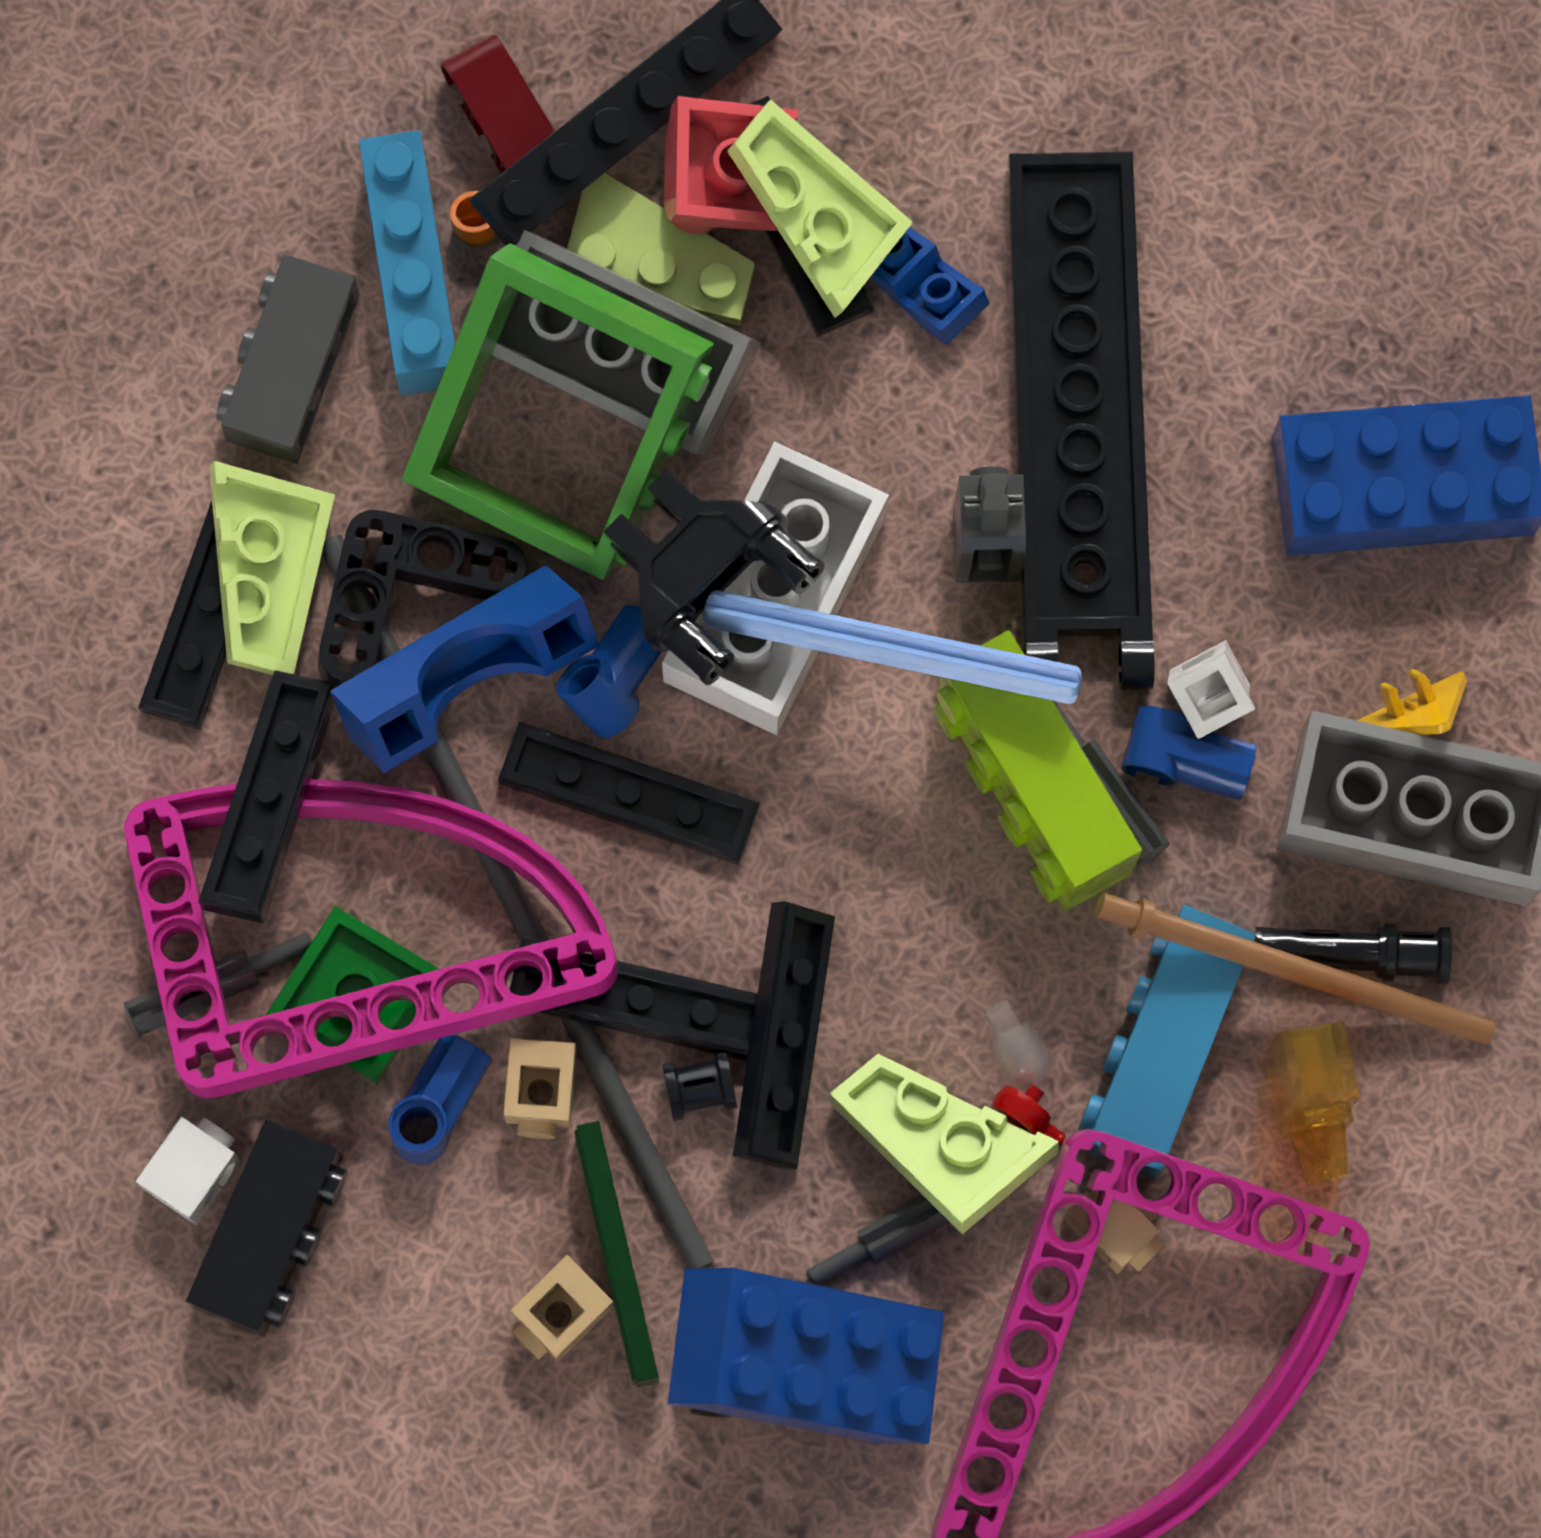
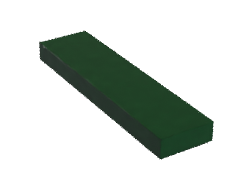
M595 1121L578 1125L577 1130H574L632 1384L639 1388L659 1383V1375L600 1123Z

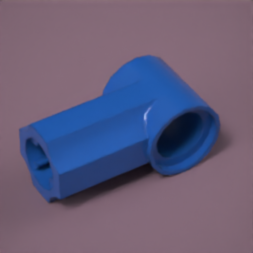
M624 605L594 652L577 659L569 665L557 682L556 692L558 696L600 738H610L619 734L634 720L640 704L635 692L662 652L661 650L655 651L646 643L641 607L636 605Z
M1140 706L1137 710L1121 769L1135 777L1136 771L1158 777V784L1171 786L1179 782L1240 801L1250 777L1257 745L1214 732L1198 739L1186 716L1161 707Z
M450 1035L437 1040L405 1098L399 1101L392 1109L388 1120L389 1133L398 1155L407 1162L417 1165L429 1164L440 1158L447 1149L450 1134L492 1062L491 1056L458 1035ZM415 1117L430 1118L438 1126L433 1138L424 1144H413L402 1137L403 1127L409 1120Z

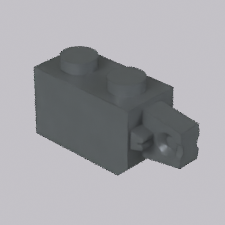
M981 467L970 471V476H959L953 508L956 583L1018 582L1026 553L1023 474L1008 475V470L1002 467Z

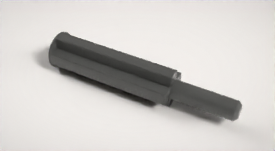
M1053 701L1141 846L1142 852L1137 861L1138 866L1153 861L1169 847L1170 843L1098 743L1092 740L1086 744L1057 702Z
M303 933L249 958L246 951L242 950L217 961L216 964L224 999L260 984L256 975L304 955L312 942L309 934ZM158 988L124 1002L127 1019L138 1037L166 1025ZM201 991L188 993L179 1001L177 1015L183 1018L212 1005V998L207 993Z
M921 1195L858 1230V1237L860 1239L858 1242L807 1269L806 1276L811 1284L821 1285L869 1257L874 1265L950 1222Z

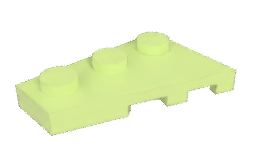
M606 173L582 191L567 247L568 250L713 320L738 326L741 325L755 271V262L706 233L690 234L678 229L673 223L669 222L663 207Z
M213 461L209 465L227 663L273 675L274 670L294 674L335 494Z
M880 1054L874 1056L830 1093L831 1105L962 1234L1059 1153V1141L1040 1132H1037L1036 1135L1026 1132L1008 1123L1005 1115L987 1106H984L981 1110L947 1093L946 1086Z

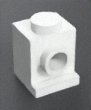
M1226 640L1169 671L1167 684L1198 739L1255 710V706L1249 697L1250 683Z

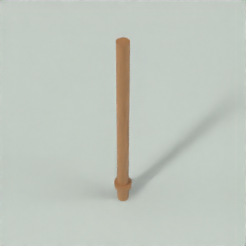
M1103 892L1095 906V917L1127 927L1129 935L1144 939L1149 934L1481 1044H1489L1495 1032L1494 1020L1156 910L1155 902L1140 898L1135 903Z

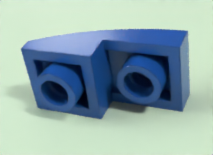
M911 227L907 229L870 276V279L920 326L945 345L951 342L989 305L985 290L941 259L937 246Z

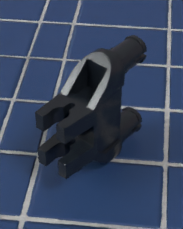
M665 470L648 487V490L656 498L654 500L656 506L677 526L657 545L621 513L603 532L612 542L610 544L612 549L639 573L641 617L646 643L655 651L661 650L666 652L670 650L699 676L705 685H711L720 677L714 671L715 666L705 657H708L725 673L734 660V654L730 650L725 649L696 622L697 617L704 611L710 592L715 590L723 592L753 561L762 560L790 585L796 594H802L810 587L809 583L805 580L806 575L815 582L823 573L825 563L811 554L786 531V516L776 507L753 501H701Z

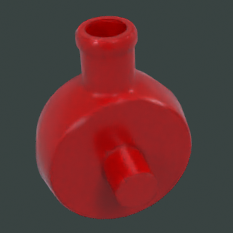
M1031 1084L1024 1094L1006 1085L995 1095L991 1109L1005 1115L1008 1123L1033 1135L1040 1132L1059 1141L1060 1147L1066 1135L1050 1123L1051 1116L1038 1104L1044 1095L1041 1089Z

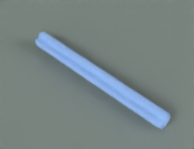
M718 590L710 592L704 607L705 624L709 628L1066 704L1075 703L1081 688V669L1074 665Z

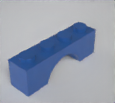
M545 565L330 692L350 740L385 773L438 742L437 726L443 710L451 700L468 687L484 679L506 673L524 672L547 677L595 649L600 644L582 596Z

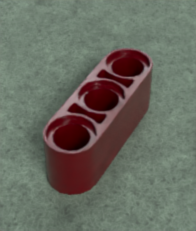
M495 34L440 62V68L448 86L455 84L464 102L460 106L477 135L485 134L493 150V154L490 156L501 174L555 132L506 48Z

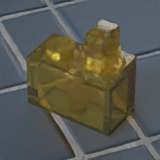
M1342 1021L1279 1032L1264 1054L1282 1141L1291 1140L1307 1185L1345 1178L1348 1175L1346 1129L1354 1122L1351 1108L1360 1099L1345 1023Z

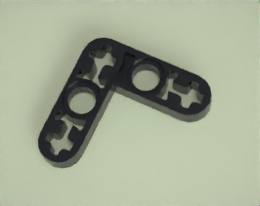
M367 510L359 513L350 521L344 538L318 653V670L321 677L338 687L375 665L394 579L487 600L525 577L526 558L523 551L514 542L501 537L382 510ZM370 530L382 532L381 540L383 543L388 544L380 545L374 570L361 568L366 547L365 541L361 539L367 538ZM431 541L443 543L451 550L453 561L447 568L431 570L420 562L417 555L418 549L423 544ZM465 549L474 551L468 577L459 575L464 561ZM493 556H500L506 559L505 568L509 571H515V574L505 573L501 582H494L489 580V569L477 565L489 566ZM351 565L354 568L348 569L347 566ZM379 573H386V576H382ZM364 585L376 593L378 605L370 613L355 614L345 607L342 601L343 593L352 586ZM338 623L342 627H334V624ZM347 629L359 631L355 658L365 661L364 663L354 662L351 666V671L338 669V658L329 655H338L342 652ZM365 631H373V634L369 635Z

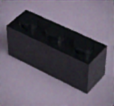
M265 1119L185 1302L196 1310L261 1337H265L270 1324L280 1328L289 1313L295 1296V1291L286 1288L296 1264L307 1267L319 1243L321 1230L314 1228L313 1224L323 1203L329 1206L335 1204L347 1177L348 1171L339 1167L343 1158L339 1150Z

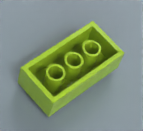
M1010 630L980 645L1024 655ZM940 677L938 691H936L939 704L933 707L934 714L947 737L953 740L960 736L972 757L966 760L965 764L978 789L983 794L993 790L1002 805L1004 812L998 815V820L1011 844L1015 848L1026 845L1037 864L1036 867L1030 869V873L1044 899L1048 903L1058 899L1064 911L1067 912L1132 875L1142 848L1053 701Z

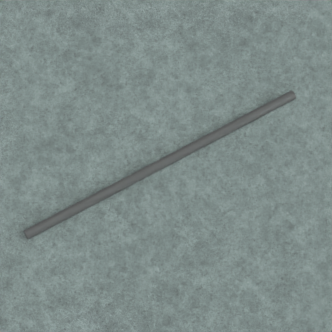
M335 535L326 539L322 554L335 578L344 543L341 535ZM351 565L347 566L348 569L354 568ZM364 585L352 586L343 593L350 609L355 614H367L377 607L369 588ZM386 621L376 658L378 663L400 650ZM365 631L369 635L373 634V631ZM438 724V742L423 750L448 800L484 813ZM474 849L520 940L521 938L537 942L549 940L514 870ZM561 1018L572 1042L576 1043L577 1052L688 1268L700 1269L713 1264L714 1260L594 1026Z

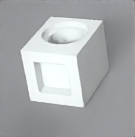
M181 1116L135 1182L153 1197L197 1225L222 1189L217 1184L223 1187L241 1162L236 1153L229 1149L236 1139L204 1117L196 1127Z

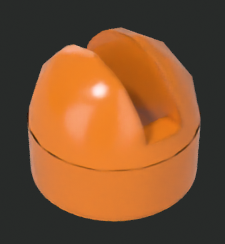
M469 191L461 194L453 201L450 207V219L454 233L460 241L470 246L485 245L492 242L496 237L495 232L469 202L479 191Z

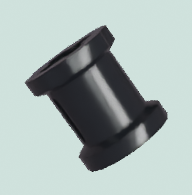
M726 1052L717 1053L714 1061L680 1068H675L672 1063L662 1065L673 1121L683 1119L685 1112L718 1105H724L727 1110L737 1108Z

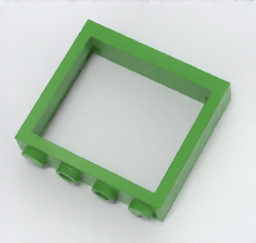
M509 243L491 255L401 480L604 580L619 564L625 567L629 565L612 549L610 545L612 542L605 536L604 532L601 538L598 539L449 465L516 294L520 291L673 366L604 530L621 513L637 527L643 511L651 513L655 508L654 500L656 498L649 492L648 487L660 476L659 473L666 456L669 455L674 458L686 439L690 423L683 420V416L690 400L699 401L710 382L708 377L713 367L706 365L714 343Z

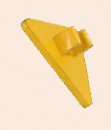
M1411 669L1408 674L1412 679L1416 693L1400 700L1397 688L1384 682L1380 685V693L1386 707L1356 720L1418 735L1445 733L1452 728L1467 684L1465 673L1458 672L1431 685L1425 674L1416 669Z

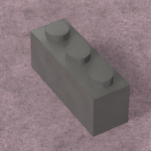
M286 254L283 255L277 273L272 271L267 273L258 300L259 307L264 308L257 328L249 327L243 335L237 357L238 363L243 365L236 385L227 384L225 386L217 408L216 419L222 421L221 427L227 442L298 464L360 295L355 276Z

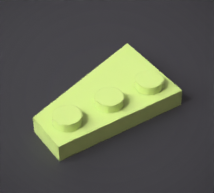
M771 99L727 151L835 318L845 310L913 223Z

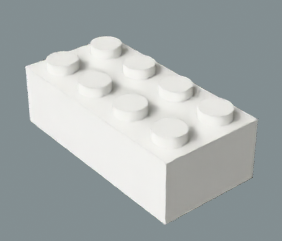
M774 441L744 501L759 502L776 507L786 516V531L811 554L821 559L825 563V568L815 582L806 575L805 580L809 583L810 587L802 594H796L791 589V586L762 560L753 561L723 592L837 616L887 516L889 495ZM703 611L697 617L696 622L725 649L730 650L734 654L732 664L724 673L708 657H705L715 666L714 671L720 677L711 685H705L699 676L669 650L662 662L663 682L777 736L819 651L709 628L705 624Z

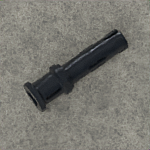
M1384 924V927H1378L1377 933L1255 927L1256 936L1254 942L1339 970L1375 971L1376 978H1382V981L1393 982L1396 975L1435 977L1438 984L1449 983L1452 960L1450 927H1439L1436 933L1398 931L1396 925Z

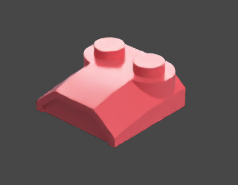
M677 96L671 105L665 138L664 208L670 223L690 234L707 233L715 227L778 231L727 152L764 106ZM781 108L795 121L798 119V110Z

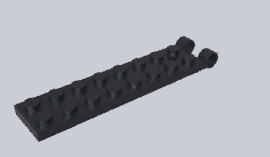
M1133 152L1009 153L1008 187L1018 475L1023 474L1026 525V553L1022 565L1024 655L1059 662L1058 636L1119 635L1118 664L1122 666V672H1119L1120 689H1153L1155 661L1152 628ZM1081 563H1088L1096 569L1097 578L1089 584L1080 583L1074 577V568Z

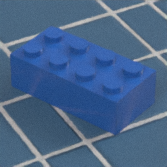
M1531 395L1281 415L1272 434L1286 556L1533 536L1541 526V467Z
M733 1267L684 1269L667 1404L871 1442L929 1444L944 1311Z

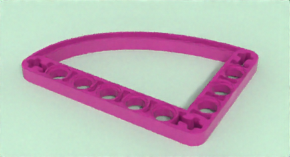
M310 779L298 818L353 819L397 825L435 834L474 848L510 867L538 888L559 910L574 934L230 1025L205 911L202 910L198 902L201 893L187 831L224 825L237 784L201 788L146 800L136 805L128 813L124 823L125 839L175 1066L185 1087L192 1094L201 1098H217L596 997L607 992L615 983L618 975V962L604 921L588 894L555 857L526 835L490 815L448 799L399 787L357 781ZM159 819L163 827L166 828L162 831L161 837L168 857L156 859L155 850L148 837L144 835L149 832L148 821ZM168 875L181 877L185 881V890L178 900L162 904L151 898V890L160 878ZM179 933H189L198 938L196 953L184 962L170 961L164 956V948L167 941ZM584 952H592L593 958L600 961L596 964L597 974L584 977L581 968H575L580 965L579 955ZM553 959L558 960L564 985L555 987V978L548 962ZM530 966L542 973L543 981L536 992L528 996L515 995L507 989L508 977L515 969ZM468 983L479 990L477 1004L471 1010L463 1013H455L448 1010L443 1002L446 992L456 984ZM201 991L207 993L212 998L209 1012L197 1021L183 1020L177 1015L179 1001L188 993ZM395 1000H405L416 1007V1015L409 1026L399 1030H392L380 1023V1015L384 1007ZM331 1017L346 1018L352 1023V1033L345 1043L335 1047H328L322 1045L317 1040V1031L325 1020ZM276 1033L283 1035L289 1040L288 1051L280 1061L265 1064L254 1058V1047L261 1037ZM240 1043V1053L248 1069L239 1071L233 1059L236 1056L231 1048L232 1045ZM212 1053L215 1060L221 1062L214 1065V1076L203 1079L199 1070L192 1069L201 1066V1055Z
M1092 1129L1075 1132L1066 1140L1058 1157L932 1526L931 1538H946L950 1528L961 1530L964 1526L968 1510L964 1506L956 1505L959 1495H963L967 1500L978 1506L992 1507L988 1517L983 1516L977 1510L975 1511L971 1523V1531L979 1538H998L1113 1199L1321 1270L1322 1273L1291 1340L1268 1378L1238 1419L1209 1451L1172 1484L1138 1508L1101 1527L1067 1538H1158L1191 1516L1238 1474L1264 1446L1295 1405L1324 1358L1349 1307L1369 1255L1370 1242L1365 1229L1360 1223L1350 1217L1114 1135ZM1098 1141L1101 1143L1099 1153L1108 1158V1165L1105 1170L1094 1169L1090 1174L1086 1188L1100 1191L1097 1201L1093 1202L1079 1193L1063 1191L1067 1179L1080 1186L1085 1166L1076 1161V1155L1079 1149L1091 1150L1094 1142ZM1159 1162L1165 1165L1170 1173V1188L1161 1198L1149 1200L1142 1197L1137 1189V1175L1146 1164ZM1222 1184L1231 1193V1209L1222 1219L1209 1221L1199 1212V1195L1208 1185ZM1071 1203L1078 1204L1087 1213L1088 1227L1084 1235L1077 1240H1061L1054 1231V1216L1062 1206ZM1273 1205L1285 1206L1290 1211L1293 1219L1290 1234L1278 1242L1266 1240L1259 1228L1262 1213ZM1310 1214L1316 1215V1219L1309 1228L1336 1236L1340 1227H1345L1343 1238L1352 1243V1248L1348 1255L1338 1253L1334 1262H1329L1331 1257L1330 1250L1306 1240L1304 1244L1305 1252L1303 1254L1297 1253V1249L1302 1245L1307 1236ZM1049 1266L1057 1267L1064 1273L1067 1281L1063 1297L1051 1304L1038 1302L1033 1296L1031 1289L1035 1274L1042 1268ZM1024 1330H1036L1042 1335L1045 1342V1353L1042 1359L1029 1367L1015 1364L1010 1354V1345L1014 1336ZM1013 1393L1022 1400L1024 1406L1023 1417L1019 1424L1011 1429H997L989 1420V1406L998 1395ZM983 1456L997 1459L1003 1471L1002 1479L998 1486L986 1493L972 1490L966 1478L967 1469L970 1464Z

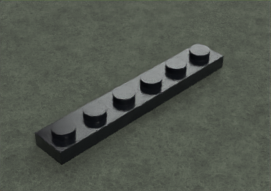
M720 0L476 193L469 202L505 246L509 243L516 245L524 230L529 232L535 230L669 122L671 105L677 96L701 97L777 36L783 29L760 0Z

